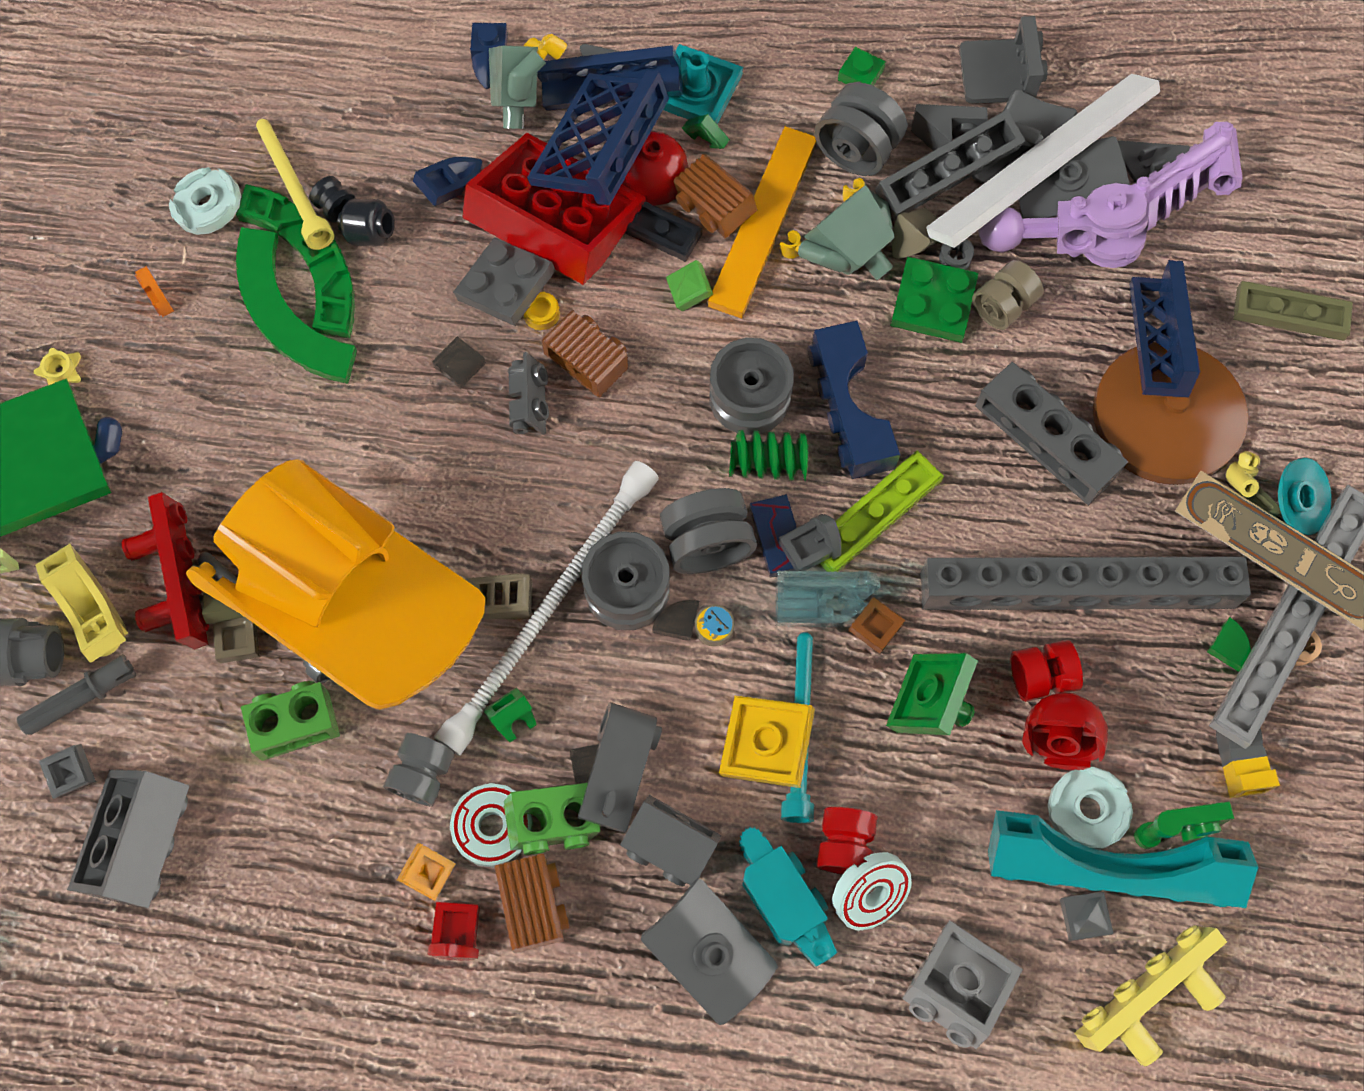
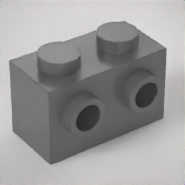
M648 795L620 846L627 849L626 855L635 862L648 866L650 862L664 870L663 876L666 879L683 887L686 883L691 886L695 880L699 879L721 835L653 796Z

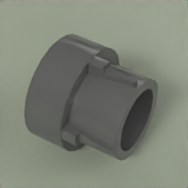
M0 618V687L24 686L30 679L55 678L58 676L64 660V642L59 626L28 622L25 618Z

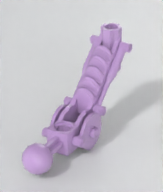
M1214 122L1210 128L1204 130L1203 142L1191 146L1187 153H1181L1176 156V160L1172 163L1167 162L1164 164L1160 171L1152 172L1149 174V177H1140L1137 183L1133 185L1119 183L1103 185L1095 189L1087 199L1077 196L1072 198L1071 201H1058L1056 218L1022 219L1019 212L1008 207L978 230L981 241L990 250L1003 253L1015 248L1021 243L1022 239L1057 238V254H1068L1072 257L1084 254L1092 263L1101 267L1117 268L1126 266L1134 262L1141 254V250L1145 245L1147 231L1155 227L1156 222L1161 218L1162 220L1168 218L1173 210L1178 211L1181 209L1186 201L1189 200L1191 202L1196 199L1199 192L1208 187L1216 195H1230L1235 189L1241 188L1242 172L1236 128L1229 122Z

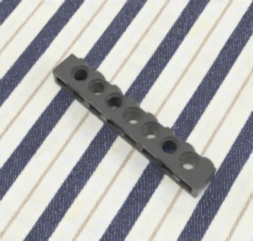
M1246 557L927 558L920 573L922 610L1236 609L1251 595Z

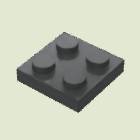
M494 237L453 293L458 301L516 326L556 270L551 261Z

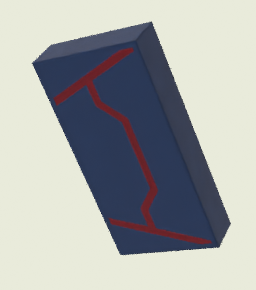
M787 494L750 503L749 509L769 577L773 578L796 572L778 543L779 537L797 528Z

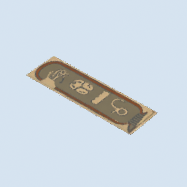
M1203 471L1199 472L1176 508V513L1364 631L1363 571Z

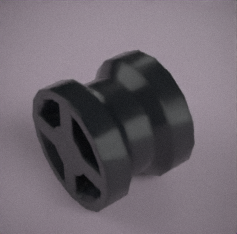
M327 176L318 181L309 195L310 202L316 208L323 209L324 216L330 222H337L338 215L344 205L349 200L356 199L355 195L349 190L342 189L341 182L334 176Z

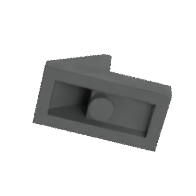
M916 104L911 131L932 151H935L951 142L952 139H956L988 120L987 107Z

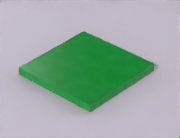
M67 378L0 403V537L111 493Z

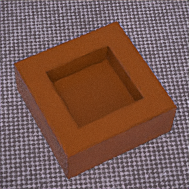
M873 597L852 623L849 632L881 654L904 625L905 620Z

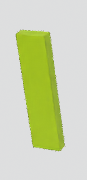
M916 450L835 521L841 538V556L836 559L830 557L819 564L832 577L836 575L941 483L944 475Z

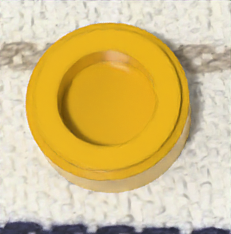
M540 292L523 315L527 325L535 330L552 328L560 317L557 299L547 292Z

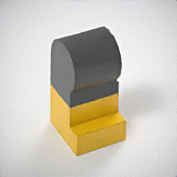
M1261 728L1252 744L1246 749L1216 731L1217 745L1230 798L1264 794L1280 786L1276 769L1271 770L1265 747H1263Z

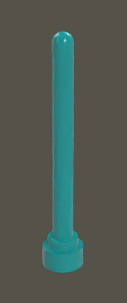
M802 632L797 637L794 703L810 705L813 638L808 632ZM808 750L801 788L790 787V793L786 794V800L781 804L782 821L800 824L814 821V803L810 802L811 796L807 794Z

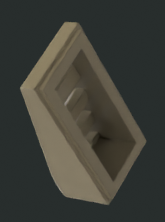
M508 574L465 579L479 590H487V604L482 619H531L532 579L530 574ZM495 590H502V605H495ZM510 590H518L517 603L510 604Z

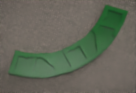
M245 184L240 206L236 212L238 220L265 228L270 232H276L279 237L288 242L299 253L308 266L314 280L316 304L312 324L313 330L320 334L350 339L355 312L354 288L350 271L335 239L329 246L323 249L314 250L309 248L301 233L304 221L296 205L279 193Z
M241 227L236 253L237 279L246 309L258 330L285 358L288 357L306 371L332 381L348 384L357 354L355 345L342 343L316 332L293 313L283 299L277 284L275 264L279 242L277 233Z

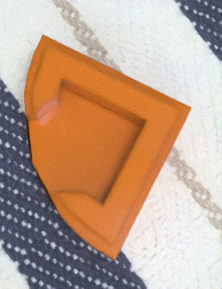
M147 266L137 270L135 277L146 292L159 316L162 315L164 317L174 312Z

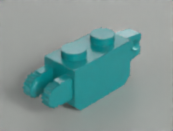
M755 827L745 828V831L741 833V840H739L740 851L744 852L743 856L749 864L745 869L742 882L744 890L778 943L788 946L794 943L814 967L823 964L837 953L824 924L828 919L824 912L829 909L825 899L816 887L811 890L808 888L801 875L806 873L805 869L793 851L787 854L782 846L774 850L767 838L762 836L763 832H760Z

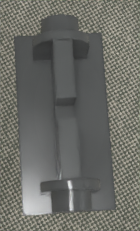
M524 352L523 360L513 361L512 366L508 369L509 395L512 397L521 395V399L509 401V426L513 428L515 434L528 433V428L533 427L544 435L546 434V420L549 417V409L545 401V385L548 383V375L543 364L529 353Z

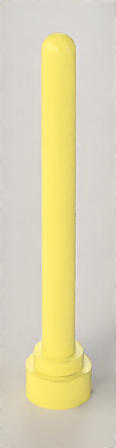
M259 119L256 123V128L304 221L301 233L307 246L314 250L329 246L335 237L329 222L316 215L269 121Z

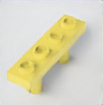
M1191 926L1176 938L1178 944L1168 953L1162 952L1151 958L1145 965L1147 970L1136 980L1130 979L1121 984L1113 993L1116 998L1104 1008L1102 1006L1096 1007L1083 1017L1081 1021L1083 1026L1074 1033L1083 1046L1101 1052L1119 1036L1141 1066H1148L1162 1055L1163 1050L1140 1022L1141 1016L1181 982L1204 1011L1216 1008L1226 998L1202 967L1208 958L1227 943L1219 930L1212 927Z

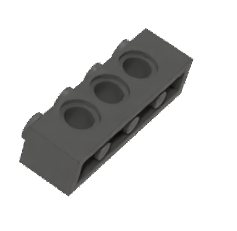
M1007 109L880 181L875 189V193L888 202L891 221L893 222L900 213L911 212L1017 152L1025 143V139Z
M1011 362L981 390L975 407L1088 506L1119 476L1128 463L1115 445L1106 443L1093 431L1092 426L1086 420L1077 418L1065 407L1063 401L1057 395L1048 393L1036 382L1035 377L1028 370L1019 368L1014 362ZM1017 402L1028 404L1032 410L1020 408ZM1045 427L1057 429L1060 435L1050 434ZM1079 451L1084 453L1089 460L1084 461L1079 459L1074 452Z

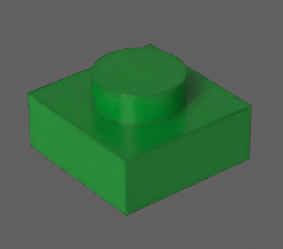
M855 47L841 67L838 81L844 84L861 82L874 86L884 71L886 61Z

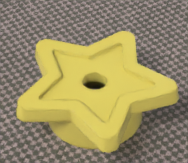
M51 348L49 353L42 358L40 366L34 369L33 372L37 376L47 379L48 385L66 378L69 383H79L81 378L76 371V367L81 359V355L79 352L66 354ZM63 367L62 371L57 372V368Z

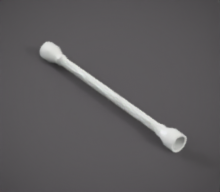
M640 461L633 462L623 476L619 493L614 498V504L605 514L606 516L603 517V520L600 521V524L597 525V528L594 529L595 532L591 533L589 539L586 540V543L583 544V547L575 555V559H572V563L569 564V567L566 568V571L557 580L558 583L554 584L555 587L551 588L552 591H549V595H546V599H543V603L540 604V607L537 608V611L534 612V615L531 616V619L522 628L523 631H520V635H517V639L510 645L511 648L507 649L508 652L504 653L505 656H502V660H499V664H496V668H493V672L486 678L487 681L483 682L484 685H481V689H478V693H475V697L471 699L472 702L466 703L460 712L444 722L433 737L437 742L451 748L456 755L461 756L473 738L476 723L483 715L481 713L483 711L482 708H485V704L489 703L488 700L492 699L491 696H494V692L501 686L500 683L504 682L503 679H506V675L510 674L509 671H512V667H515V663L524 654V650H527V646H530V642H533V638L536 637V634L539 633V630L548 621L547 618L551 617L550 614H553V610H556V606L559 605V602L562 601V598L565 597V594L568 593V590L577 581L576 578H579V574H582L583 561L589 549L602 537L610 535V531L613 530V527L616 526V523L625 514L624 512L629 511L635 502L648 495L657 483L659 477L653 469Z

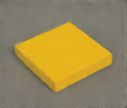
M735 695L719 774L722 777L801 788L815 712L812 705Z

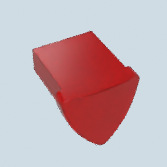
M436 902L431 944L428 945L427 955L456 961L478 959L479 949L475 947L480 906L475 904Z

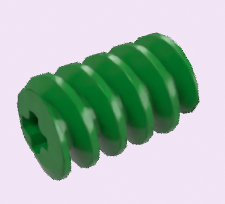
M738 430L735 439L731 440L729 477H733L737 467H740L743 478H748L752 468H756L759 479H763L767 469H771L774 480H779L782 471L786 470L789 481H794L799 470L802 471L804 481L806 482L808 467V442L806 435L800 433L796 443L793 444L790 433L785 432L780 443H778L775 433L770 431L765 442H762L759 431H753L750 440L747 441L744 430Z

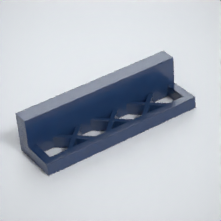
M673 45L545 61L546 64L537 72V77L542 82V102L546 111L568 109L589 73L642 79L646 70L660 72L668 97L683 95L681 60ZM595 87L590 98L608 90V88ZM630 91L618 98L622 102L632 97L634 91ZM613 99V100H611V101H609V102H607V103H605V104H611V103H616V102H615V100Z
M1168 260L1162 278L1132 277L1129 284L1143 395L1189 398L1199 376L1200 369L1183 261ZM1141 290L1158 291L1160 298L1153 302L1141 294ZM1152 314L1163 322L1164 325L1156 329L1146 322L1145 318ZM1154 341L1167 350V353L1162 357L1148 348ZM1159 369L1171 378L1172 383L1153 382L1152 374Z

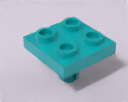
M679 44L675 51L681 60L683 95L669 97L663 110L685 119L708 114L718 125L742 77L743 67Z

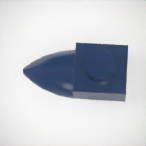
M472 23L470 46L472 66L476 78L485 89L490 88L489 48L507 46V23Z
M473 157L444 159L416 171L413 182L435 207L462 195L466 184L480 172L483 161Z

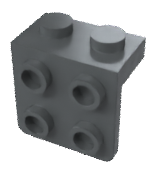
M1035 16L1021 17L1014 39L964 41L961 43L959 55L964 95L968 103L1008 102L1012 92L1016 89H1020L1035 98L1037 97L1041 82H1045L1047 79L1048 66L1047 61L1041 58L1043 33L1042 31H1037Z

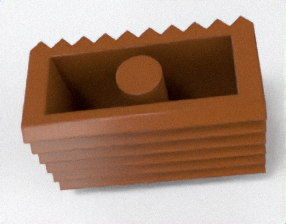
M702 154L701 158L696 159L695 163H691L690 168H686L673 181L678 193L675 198L679 205L688 213L694 210L699 215L702 225L710 233H714L717 230L723 238H727L758 211L753 194L706 154Z
M571 310L542 339L543 351L552 361L600 398L627 371V349L617 338L611 337L609 339L602 332H599V326L588 315L581 317L575 310Z
M538 854L495 865L512 951L519 953L565 941L563 930L570 929L565 904L557 905L554 889L561 887L556 863L548 864L546 856Z

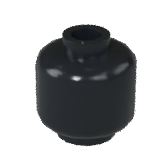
M351 199L339 213L337 224L340 232L349 244L353 246L376 247L382 246L392 236L395 228V219L392 211L379 199Z

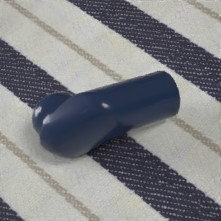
M111 417L101 418L97 423L94 448L100 464L115 456L120 450L122 427L117 420Z

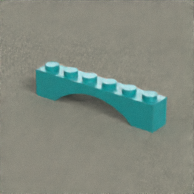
M996 810L988 847L991 876L1002 877L1006 880L1042 882L1051 886L1081 887L1091 891L1121 892L1138 897L1168 898L1177 902L1207 903L1218 907L1246 908L1259 868L1248 841L1206 836L1188 845L1162 852L1144 854L1113 853L1089 848L1070 840L1051 828L1038 815Z

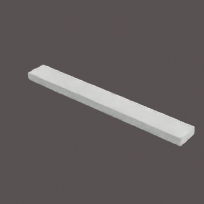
M1135 74L1127 76L928 225L926 228L929 238L955 248L1160 92L1159 80Z

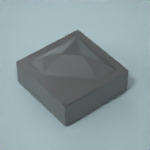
M82 744L73 745L39 761L53 799L61 798L96 782Z
M1104 892L1063 897L1060 899L1069 942L1114 934Z

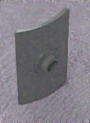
M1020 89L1014 90L1003 112L1007 109L1009 110L1025 139V143L1017 152L972 176V178L982 184L986 183L1009 166L1010 159L1021 157L1077 115V110L1044 102Z
M1111 136L1096 140L1018 199L1022 219L1056 216L1058 201H1071L1072 198L1077 196L1087 199L1095 189L1103 185L1113 183L1129 185L1124 159L1117 138ZM1018 158L1010 159V160H1009V165H1010L1011 163H1013L1015 160H1017Z
M702 879L695 880L678 902L654 925L643 932L641 936V941L719 1025H724L742 1011L759 994L778 968L777 962Z

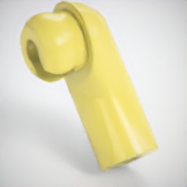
M1248 451L1242 452L1239 455V460L1229 466L1226 472V479L1240 494L1245 497H1252L1259 490V483L1254 478L1259 471L1257 466L1261 460L1257 454Z

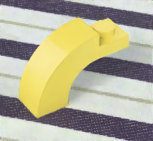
M68 544L35 565L41 583L66 615L74 630L80 650L90 663L99 657L112 654L121 643L126 641L125 635L128 634V631L121 617L98 580L71 544Z

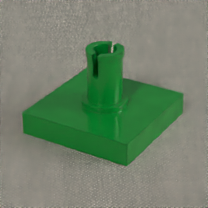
M967 653L914 654L886 726L897 733L950 735L954 724L958 727L968 725L974 716L975 709L972 704L964 701V697L978 660Z

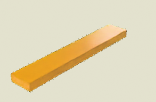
M784 126L754 195L758 211L741 225L714 286L713 295L708 300L709 308L741 319L743 318L817 145L815 136Z

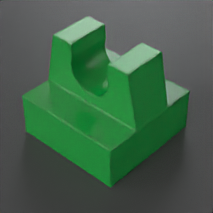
M517 687L483 709L493 726L509 742L516 739L511 729L514 721L518 719L524 720V723L530 729L537 725L531 705Z

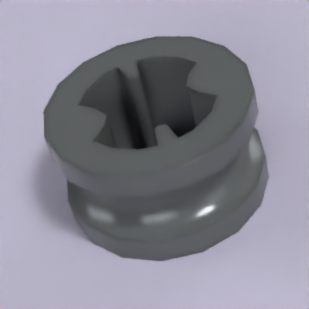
M965 239L955 248L943 243L939 254V263L967 270L974 255L972 243ZM956 250V254H958L960 251L963 253V257L961 260H957V256L953 259L949 256L950 252Z

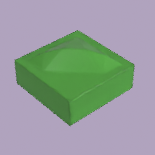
M697 260L666 277L676 308L682 312L713 295L703 265Z

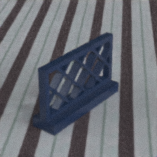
M646 70L642 79L589 73L529 173L527 179L530 185L592 194L597 204L610 205L669 100L660 72ZM595 87L608 88V90L590 98ZM630 91H634L632 97L622 102L618 98ZM613 99L615 100L616 105L599 113L596 111L595 108ZM592 111L593 116L574 124L578 116ZM621 115L616 124L605 128L604 122ZM598 125L600 126L601 131L582 139L580 134ZM577 137L579 142L559 151L563 142ZM606 141L600 151L590 155L588 149ZM582 152L585 153L586 158L569 166L566 165L565 160ZM561 163L563 169L551 175L544 174L547 169ZM590 168L585 177L586 180L572 178V176Z

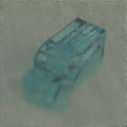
M778 571L775 587V626L838 627L844 625L866 606L863 601L880 589V581L877 574L869 571ZM834 596L838 597L839 603L846 606L838 615H834L833 608L826 607V604Z

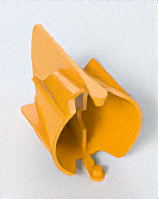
M300 459L286 461L260 477L234 504L215 532L214 543L238 568L239 574L236 584L224 576L216 582L212 578L216 571L208 562H203L199 567L192 566L186 572L189 580L198 589L246 617L366 705L379 710L400 705L429 687L450 669L471 642L483 618L485 609V596L478 588L394 530L393 523Z

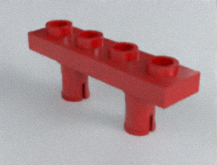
M163 492L148 496L153 528L122 539L121 544L127 559H131V561L157 552L159 553L167 599L166 601L136 610L135 620L139 629L145 633L172 624L175 640L195 650L209 645L206 631L209 630V624H206L202 615L199 599L202 590L194 586L186 574L187 570L193 566L191 559L195 556L193 545L187 538L184 525L188 521L187 514L180 502L175 501Z

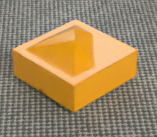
M417 843L397 881L436 901L456 863L423 844Z

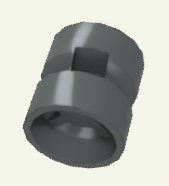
M406 733L397 753L402 764L394 765L390 769L383 787L402 798L424 806L433 807L440 791V782L436 777L447 774L455 752L451 748L427 737Z

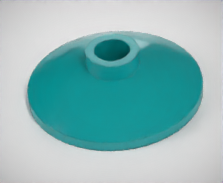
M1298 458L1291 461L1282 472L1278 487L1279 507L1287 525L1303 535L1315 534L1319 532L1331 510L1330 483L1325 471L1316 461L1310 458Z

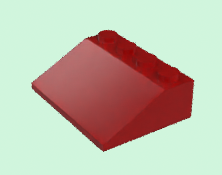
M526 132L466 184L462 218L513 246L551 261L555 270L584 285L608 259L626 232L628 224L632 223L634 216L642 208L643 203L646 201V196L621 184L611 204L603 205L597 204L592 194L530 185L527 177L547 143ZM571 157L565 160V163L569 166L579 160ZM559 163L547 169L544 174L551 175L563 169V167ZM590 168L572 176V178L586 180L585 177Z

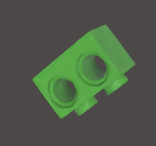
M300 682L291 687L292 691L279 695L275 693L262 694L254 697L252 703L241 706L251 753L261 761L340 737L329 691L321 682ZM310 704H318L316 715L311 719L302 720L301 715L304 708ZM271 716H278L277 726L270 732H263L262 726L265 720Z
M588 783L511 792L503 801L510 850L523 849L524 855H535L549 851L548 846L564 844L566 850L588 846L589 840L601 832L600 825L580 819V826L574 827L569 825L564 818V810L566 809L573 810L579 814ZM530 814L535 816L541 825L540 832L529 831L523 823V815Z

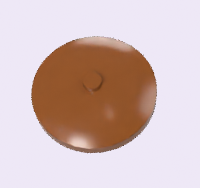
M1156 342L1148 346L1150 350L1160 357L1167 353V350ZM1137 347L1120 355L1108 367L1100 380L1093 401L1095 428L1100 438L1106 443L1115 445L1121 451L1123 457L1128 461L1124 468L1131 473L1161 484H1190L1194 482L1200 471L1209 476L1220 471L1228 464L1242 445L1248 426V408L1243 391L1227 367L1201 349L1196 348L1200 373L1189 398L1143 395ZM1159 369L1152 374L1153 382L1172 383L1171 378Z

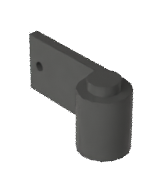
M612 702L608 704L598 732L597 740L600 741L577 818L623 833L627 832L650 749H656L661 737L662 727L656 726L657 717Z

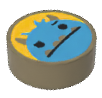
M709 605L699 611L695 619V633L702 643L708 646H721L732 637L734 618L728 609L720 605Z

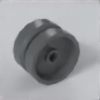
M854 82L846 84L832 101L831 107L815 125L814 136L822 152L838 167L852 174L872 176L881 171L890 158L891 151L898 146L905 136L908 123L903 110L886 92L870 84Z
M746 337L730 342L722 348L713 360L710 372L709 404L714 417L725 428L736 433L738 430H744L745 435H752L753 431H759L762 434L771 431L780 424L790 408L794 370L788 355L778 345L762 338Z
M730 488L708 489L680 498L664 508L660 513V521L665 538L672 541L669 546V554L675 571L681 574H699L723 569L749 557L756 550L757 543L752 526L744 522L747 518V509L742 493Z
M616 532L602 537L589 549L582 565V584L590 611L602 624L616 630H637L654 622L663 613L669 601V564L664 551L651 538L637 532Z

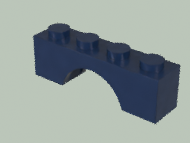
M858 320L814 330L812 345L807 347L808 357L811 366L818 367L821 377L817 379L820 397L822 400H828L831 411L827 413L830 430L832 434L838 433L841 445L838 446V455L841 466L843 468L848 467L851 479L895 470L900 452L890 421L872 417L861 411L851 399L848 390L849 382L864 370L868 355Z

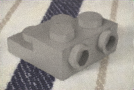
M949 920L926 960L919 967L902 999L910 1004V1012L919 1020L924 1022L934 1020L946 1028V1035L954 1044L964 1048H968L971 1045L977 1049L989 1037L1023 969Z

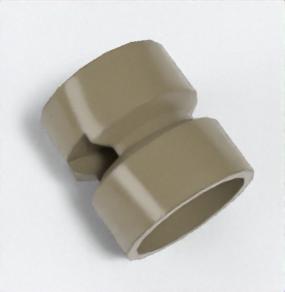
M1012 260L999 270L993 279L980 287L973 294L972 300L977 313L986 323L995 329L1005 330L1021 316L1022 311L1028 310L1042 297L1044 290L1040 278L1028 265L1021 261Z

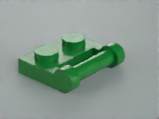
M1229 801L1166 810L1158 814L1154 822L1140 825L1135 830L1134 839L1144 849L1154 848L1161 842V839L1178 836L1182 837L1183 843L1195 842L1208 835L1221 832V825L1234 819L1231 803Z

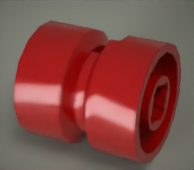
M1070 640L1045 644L1042 651L1037 647H1029L1015 650L1011 653L1010 664L1013 681L1019 697L1024 702L1047 697L1050 690L1055 694L1080 691L1083 686L1081 661L1074 644Z
M825 808L822 831L828 837V840L819 845L817 868L829 873L843 875L853 864L859 867L867 862L864 857L873 854L874 851L866 845L874 841L878 816L874 813L854 808Z

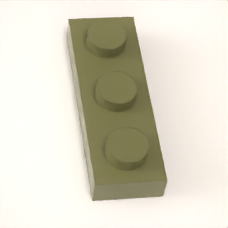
M1241 281L1236 291L1233 320L1345 341L1350 335L1353 302Z

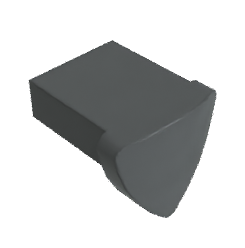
M819 514L804 525L779 537L778 543L798 575L830 557L836 559L841 556V538L837 524L833 518L826 514Z

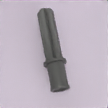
M122 654L94 672L88 670L84 673L85 678L19 715L16 719L18 726L25 735H32L96 697L102 700L106 697L108 691L136 676L135 669L126 656Z

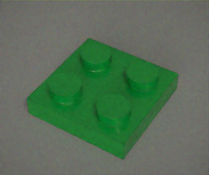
M907 257L890 326L962 343L979 273Z

